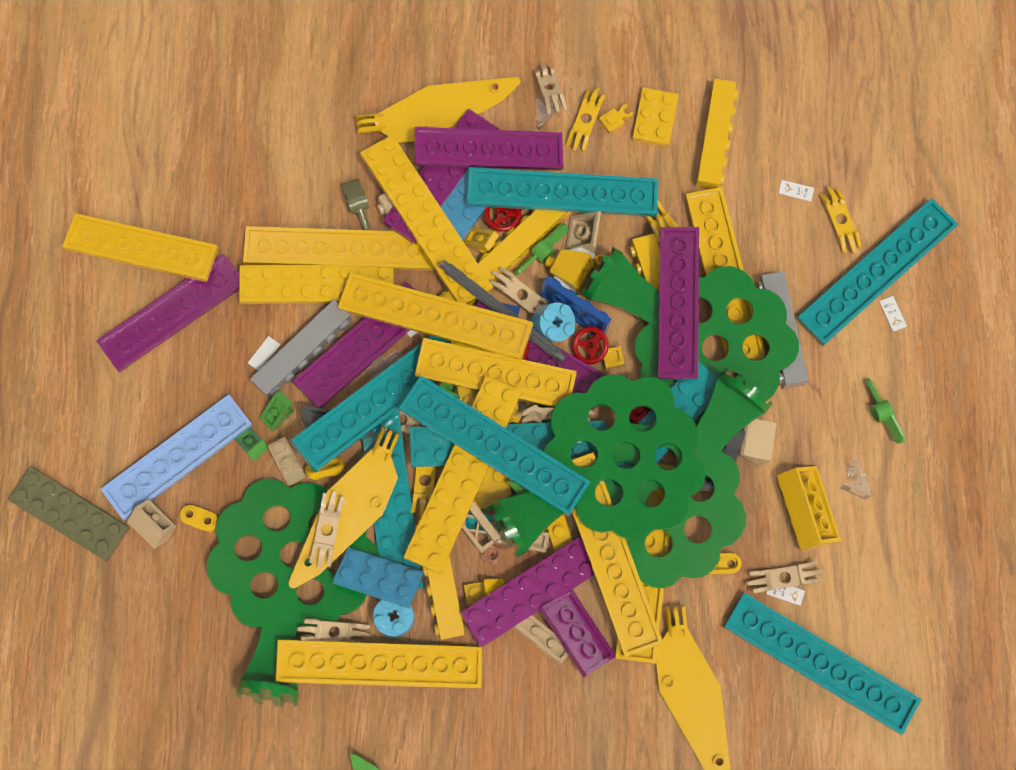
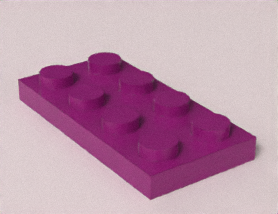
M570 590L561 597H556L539 608L583 678L616 657L573 590Z

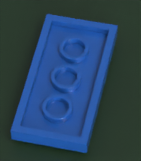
M547 276L543 281L540 297L545 298L549 303L569 305L574 314L575 323L581 327L594 326L600 328L605 334L607 333L612 319L606 312L599 311L593 307L591 302L583 300L573 290L562 286L557 279Z

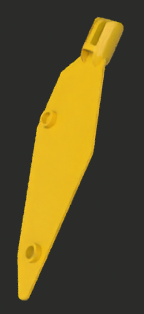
M518 77L427 86L379 113L356 115L357 134L381 132L387 137L393 135L398 143L414 142V127L454 128L468 109L479 115L502 102L520 85V79ZM495 86V87H497L498 89H497V90H493L492 87Z
M382 426L373 448L327 491L325 510H328L333 491L336 492L334 512H337L340 498L345 497L339 518L332 562L383 515L398 479L391 455L400 433L396 432L390 448L387 449L386 447L393 433V430L389 429L382 446H379L385 431V427ZM320 509L290 577L289 586L291 588H296L311 580L328 567L329 550H326L321 569L317 568L320 548L316 550L313 563L310 566L304 565V560L310 559ZM324 524L321 527V533L324 536L332 534L333 528L331 525Z
M681 605L683 625L679 624L677 606H673L675 626H671V614L669 606H667L665 610L668 632L662 639L663 643L658 645L656 657L659 692L704 770H731L721 686L688 630L685 605ZM717 758H722L723 764L718 766L716 765L715 760Z

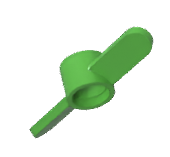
M564 223L560 224L545 239L537 243L532 249L531 255L514 269L515 275L520 274L535 259L541 264L545 263L547 258L555 252L552 246L568 232V226Z
M871 378L866 379L877 401L876 404L870 407L874 420L877 423L884 421L894 441L898 444L903 443L905 435L894 416L891 404L888 400H882Z

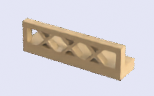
M473 502L469 511L471 515H467L466 518H474L477 521L476 530L468 529L464 522L462 529L482 554L499 541L501 536L475 502ZM478 533L487 534L491 541L482 547L477 541Z

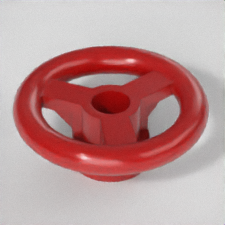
M486 207L484 210V219L487 225L499 232L510 231L518 225L521 219V209L514 208L515 211H507L505 208L495 207L497 212L493 223L489 215L491 207ZM510 217H515L514 221L507 226H499L508 224L510 221Z
M587 326L575 334L572 350L577 359L592 365L602 361L607 355L609 341L606 334L600 328ZM587 332L597 333L587 341L580 340V337ZM600 339H602V341H603V349H602V352L600 353L599 356H596V353H598V352L601 350V348H602V344H601V342H600ZM593 342L594 346H593V348L591 349V348H590V343ZM578 345L585 347L589 352L590 359L580 354Z

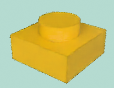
M621 346L608 349L607 355L603 359L605 370L625 365Z

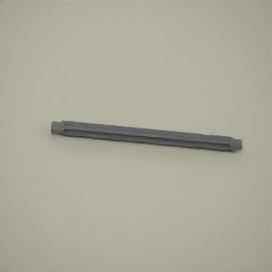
M444 260L439 267L445 271V274L462 285L491 310L520 318L472 279L468 278L452 263L449 264ZM532 328L529 339L553 359L556 358L562 362L566 355L561 352V349Z

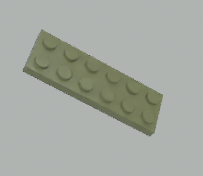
M32 467L29 468L8 498L10 502L108 562L130 529Z

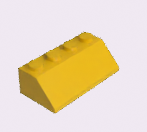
M817 466L798 467L777 475L778 484L782 490L785 499L784 503L788 509L791 518L790 522L795 530L797 544L800 546L801 551L840 542L841 538Z

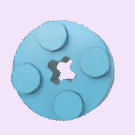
M563 303L542 304L535 309L536 311L531 317V322L534 324L533 328L549 341H563L575 331L574 314L571 307Z
M380 600L375 606L373 620L381 634L388 638L396 639L411 631L415 622V614L412 606L409 609ZM396 612L399 619H394V621L391 622V618L389 616L390 614L393 615Z

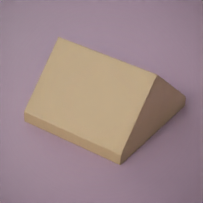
M600 211L571 216L565 250L582 247L595 253L601 216Z
M755 419L744 429L745 437L740 455L758 466H764L771 461L777 423Z

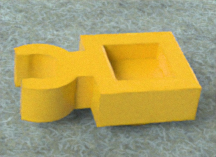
M627 104L621 106L618 112L614 108L599 117V122L608 134L624 126V120H629L633 117V112L629 114L624 113L628 109Z

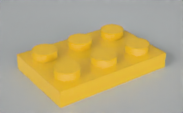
M643 87L632 140L669 147L679 94Z

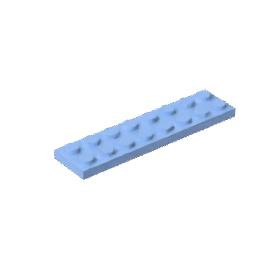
M228 394L102 487L101 491L121 518L126 521L136 506L147 500L153 501L253 425Z

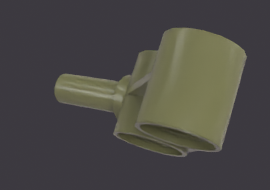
M356 179L341 184L351 214H358L363 230L370 229L365 214L369 204L360 180Z

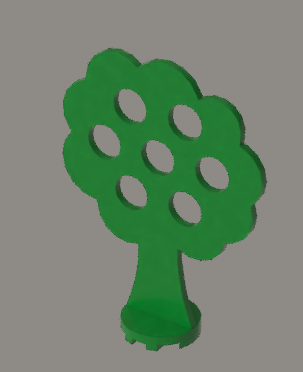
M613 246L611 250L612 255L610 257L607 255L603 257L600 271L594 270L590 276L588 291L583 288L581 295L590 301L593 300L622 309L649 324L637 335L634 348L636 357L642 364L640 378L655 377L658 379L659 290L653 287L636 271L623 252ZM721 266L711 270L704 278L699 277V298L706 300L711 305L712 315L707 322L699 324L698 361L717 377L724 368L728 369L727 372L739 374L744 378V385L751 390L754 386L761 391L759 397L766 402L775 394L779 386V371L788 368L796 360L799 352V340L796 333L786 324L787 310L785 303L777 294L768 289H756L752 278L745 271L734 266ZM743 299L751 305L753 315L747 323L736 324L728 318L726 308L732 300ZM718 335L726 340L728 353L724 359L712 361L704 355L702 344L707 337ZM759 335L767 341L769 352L764 359L753 361L745 356L743 343L747 337ZM678 380L662 381H664L671 389ZM705 411L700 415V417L697 420H700L702 418Z
M724 368L717 377L709 405L697 425L698 444L692 454L700 460L705 469V475L713 481L714 493L712 497L703 502L695 501L691 497L688 498V512L684 520L676 528L665 531L671 536L673 541L672 550L667 556L658 558L650 555L645 547L647 537L637 541L626 540L639 578L643 583L653 588L672 586L681 577L692 579L704 577L713 571L718 564L721 554L720 548L732 545L741 537L746 527L744 506L735 496L740 483V472L737 463L729 455L721 451L740 430L765 414L772 406V402L769 401L767 404L759 397L761 391L755 386L752 390L743 384L744 378L740 375H737L736 378L728 375L727 368ZM656 421L649 426L642 424H631V426L635 430L646 432L655 426ZM623 443L614 449L613 460L616 464L627 461L636 466L640 460V453L634 445ZM671 444L660 446L667 447L676 454V467H678L682 460L680 450ZM595 448V449H594L592 452H590V453H594L595 458H596V460H597V458H598V452H597V450H596V448ZM612 480L604 481L612 504L619 503L623 497L622 488L616 486ZM655 481L644 482L637 490V497L643 505L647 506L649 494L653 490L663 489V487ZM702 516L710 522L712 534L706 542L697 544L686 538L684 526L691 517Z
M606 375L593 382L587 393L568 395L556 404L551 419V428L555 437L546 445L543 452L591 481L575 506L577 516L585 527L594 532H613L625 540L637 541L647 537L653 530L667 531L676 528L684 520L688 512V498L698 493L704 485L705 469L700 460L692 455L698 444V430L695 422L686 412L674 407V396L670 387L664 381L655 377H643L631 381L621 375ZM606 406L614 412L615 422L610 429L598 431L589 424L588 414L594 407ZM640 406L650 408L656 416L655 426L646 432L635 430L629 421L631 411ZM588 442L596 448L598 458L592 466L581 468L572 462L570 452L576 444ZM630 443L638 449L640 460L636 466L630 469H623L614 462L613 451L620 444ZM664 444H671L677 447L682 455L680 465L672 470L660 468L654 459L656 449ZM612 480L621 486L623 497L617 505L605 506L597 500L595 490L601 482ZM655 481L663 487L665 497L660 505L647 507L639 501L637 490L642 483ZM531 492L510 498L496 499L486 505L488 512L493 510L495 513L493 515L494 522L499 532L504 529L505 542L508 547L514 546L516 548V558L528 552V549L537 538L564 514Z
M262 479L253 483L246 490L242 502L227 507L222 511L217 520L216 534L219 544L211 551L207 560L209 580L212 586L220 593L231 596V609L235 618L242 625L250 628H262L254 656L243 677L238 682L236 696L240 699L242 694L251 696L254 703L263 704L264 699L273 701L276 707H283V702H293L294 707H296L300 693L297 683H275L278 640L296 641L297 627L304 625L317 627V624L303 623L304 619L315 618L337 622L341 615L356 611L366 599V594L333 584L336 574L331 573L327 568L318 576L312 578L319 581L324 588V596L317 604H303L297 597L298 587L291 588L289 586V580L294 568L285 566L282 563L280 553L282 548L289 543L297 542L303 546L305 545L310 533V520L318 514L323 493H327L324 487L315 483H301L288 488L281 481ZM282 507L289 512L291 521L284 530L272 531L265 526L263 518L269 509ZM367 530L349 546V548L380 557L376 545L366 537ZM253 536L261 542L262 551L255 560L243 561L236 556L235 546L241 538ZM307 558L304 562L305 566H310L312 564L309 563V558ZM261 573L272 574L278 581L276 593L267 599L258 598L251 591L252 580Z

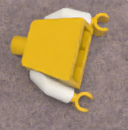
M582 247L569 250L563 249L559 252L557 258L551 256L547 258L546 267L551 268L550 273L553 279H557L565 288L579 293L593 265L596 268L601 267V263L598 260H602L604 255L595 256L594 252ZM577 295L583 300H585V297L583 295Z

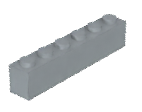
M783 271L761 275L759 282H757V288L768 289L782 299L787 310L786 324L796 333L799 340V352L796 360L788 368L779 371V384H782V389L805 386L809 379L785 273Z
M333 300L250 379L253 385L268 399L273 397L276 392L282 390L281 388L286 383H291L299 370H304L313 357H318L323 352V347L328 343L334 342L337 334L341 330L345 331L350 326L351 316L348 312L338 309V302Z

